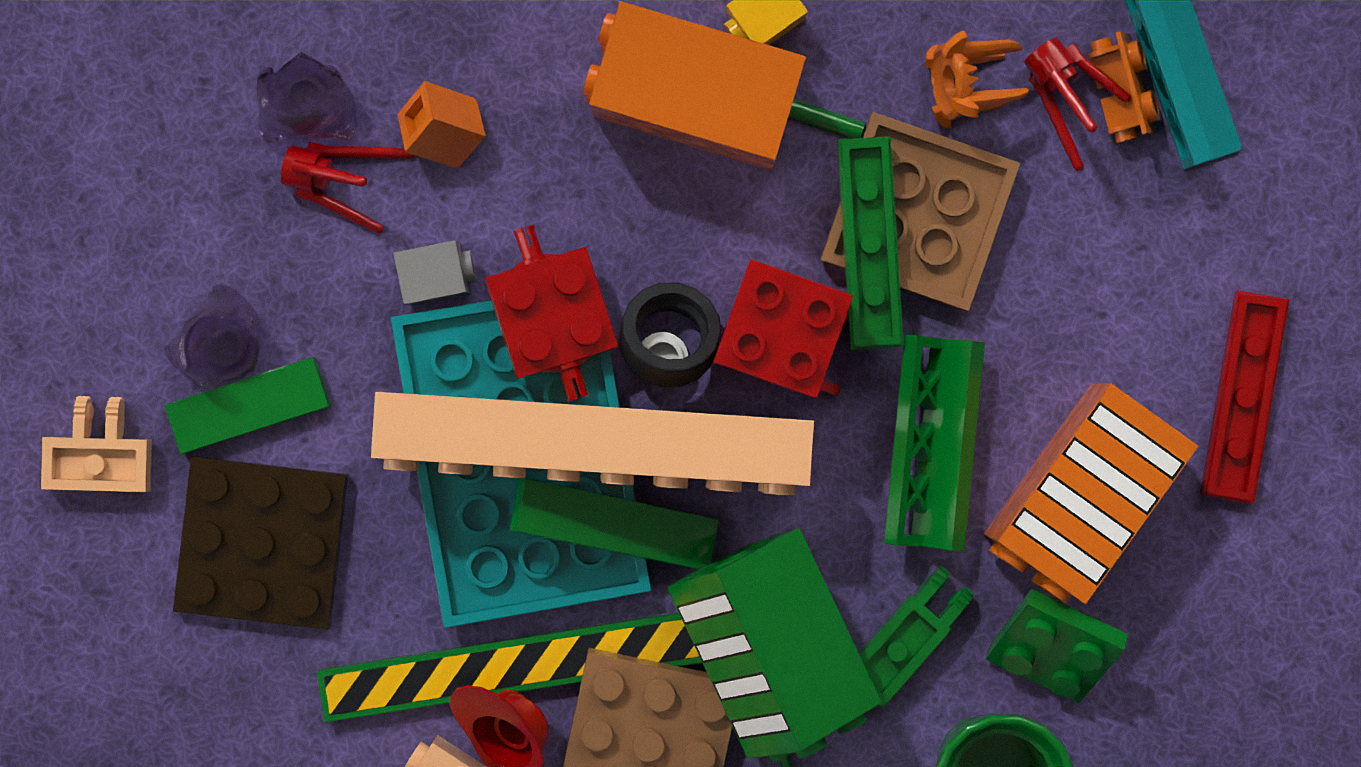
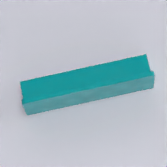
M1125 0L1137 38L1144 49L1147 66L1183 170L1240 151L1242 145L1192 1Z

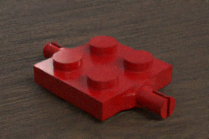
M535 225L525 227L530 247L523 227L514 230L513 233L515 234L523 261L511 270L486 277L484 280L516 379L539 372H559L568 402L578 399L572 379L579 398L588 396L589 393L587 392L579 365L583 364L593 355L615 349L619 346L587 247L560 255L543 254Z

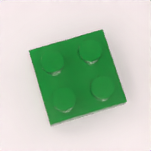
M1031 589L991 642L985 660L1004 668L1009 673L1022 676L1039 684L1058 696L1080 703L1123 653L1128 634Z

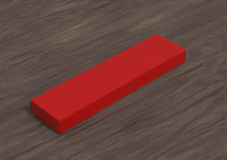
M1239 290L1234 293L1200 495L1250 504L1255 503L1290 299Z

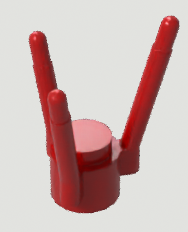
M1055 37L1034 50L1025 59L1024 64L1033 74L1028 80L1039 93L1073 168L1076 171H1081L1084 167L1083 162L1051 91L1053 93L1059 91L1075 115L1080 119L1087 131L1091 133L1097 130V125L1069 85L1078 76L1074 66H1078L1122 102H1129L1131 95L1089 61L1075 43L1065 48L1059 38Z
M309 142L307 148L291 145L288 148L281 168L282 185L297 188L296 197L313 201L378 234L384 230L382 224L318 191V189L326 190L330 180L360 187L367 185V179L363 176L333 169V161L326 157L411 159L415 157V155L406 153L404 148L327 146Z

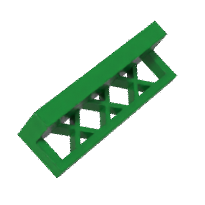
M905 334L884 544L965 551L985 342ZM923 347L930 348L928 370L924 375L920 369ZM921 403L924 408L923 422L918 427L915 422L916 409ZM916 455L919 460L918 473L913 479L910 475L911 460ZM911 507L914 512L912 534H904L906 513Z

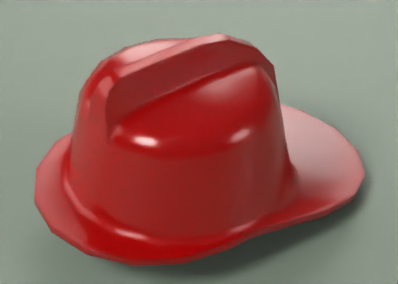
M466 685L457 688L450 696V709L456 721L472 742L482 762L487 767H543L544 758L542 751L547 744L549 726L545 715L535 703L515 690H502L499 693H495L483 687Z

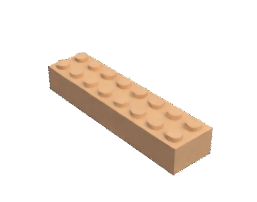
M375 392L371 458L384 459L383 469L416 471L420 468V461L439 462L438 473L471 475L473 473V464L493 466V476L525 478L526 468L548 469L547 480L579 482L580 471L599 472L601 483L634 485V475L653 476V485L656 487L688 488V478L706 479L705 488L715 491L742 492V482L758 483V491L765 494L795 495L796 485L810 486L814 421Z

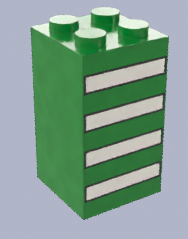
M800 528L749 543L667 586L748 759L769 756L771 762H775L793 753H796L798 758L814 754L827 745L824 737L836 730L838 734H842L861 726L867 721L864 713L882 703Z

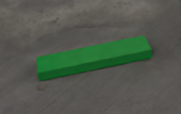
M891 136L839 139L837 141L845 282L846 293L853 295L847 312L850 350L904 347Z
M520 478L510 531L699 570L711 564L718 520L538 480Z

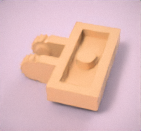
M90 396L76 397L73 411L72 437H42L41 489L119 492L151 491L152 439H122L125 402L122 397H110L109 401H107L105 409V438H90L94 416V407Z

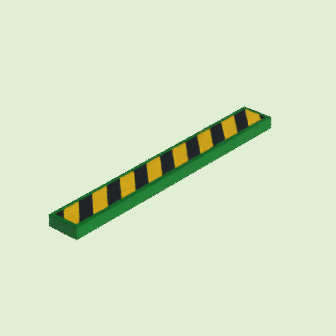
M679 612L322 668L316 672L324 722L450 703V696L457 688L466 685L483 687L492 692L499 693L502 690L520 692L581 682L588 648L674 666L702 663Z

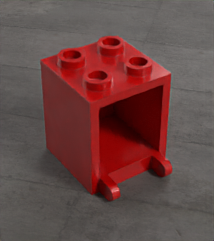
M750 259L712 363L809 398H817L820 390L838 396L841 386L824 381V377L844 322L848 323L847 312L853 295Z

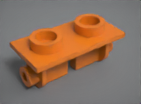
M1119 31L1115 33L1117 45L1112 44L1111 37L1091 42L1092 53L1088 54V58L1131 95V100L1127 103L1122 102L1115 95L1100 99L1109 135H1115L1117 143L1136 139L1135 128L1138 127L1141 128L1142 135L1156 134L1154 122L1159 121L1161 115L1153 90L1145 91L1141 71L1147 70V60L1142 44L1139 40L1132 41L1130 33ZM1096 82V85H1097V89H1098V90L1104 88V87H1102L1099 83Z

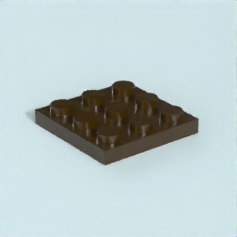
M191 456L173 612L328 630L331 627L349 474Z

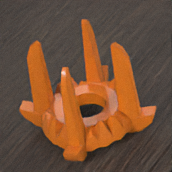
M960 31L946 43L931 46L925 56V68H930L931 83L934 87L933 96L935 98V106L931 108L936 121L944 128L951 129V120L964 115L978 118L979 112L998 109L1011 101L1026 97L1029 92L1028 88L973 91L974 86L972 85L979 81L978 77L971 75L977 70V67L973 66V64L1004 59L1006 53L1021 51L1023 48L1018 42L1013 40L967 42L968 35L965 31Z

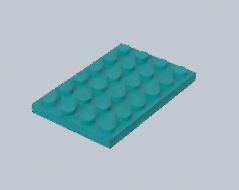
M491 300L391 317L404 394L619 408L610 350L593 355L583 364L579 365L587 392L589 393L588 396L579 398L572 379L578 399L567 401L568 398L559 372H539L516 379ZM420 461V468L417 470L444 628L651 591L646 559L510 531L520 478L493 476V466L473 464V473L471 475L438 473L439 462ZM526 468L525 478L636 502L633 485L601 483L599 472L580 471V481L575 482L547 480L548 469Z

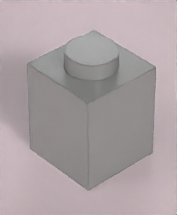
M456 240L393 253L404 305L414 306L470 294L468 282L477 281L471 250L462 252L461 244Z

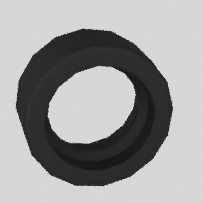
M678 282L657 283L642 289L628 303L619 333L620 353L628 368L643 381L659 387L685 386L699 380L711 367L721 338L720 316L711 300L696 288ZM673 311L684 315L694 322L700 331L701 341L698 349L692 355L683 359H666L654 355L640 341L639 329L642 321L647 316L656 312Z

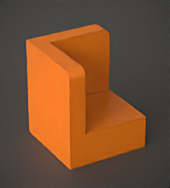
M427 81L421 84L397 114L406 153L452 168L460 167L486 137L478 102L475 98Z

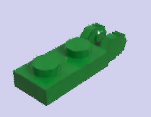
M942 565L930 574L914 595L910 593L858 652L882 703L879 705L882 708L885 707L952 630L949 626L973 599L974 593L965 586L951 596L948 604L938 617L925 606L929 599L947 581L950 572Z

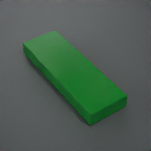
M311 357L164 406L180 454H185L331 407V403L316 357Z

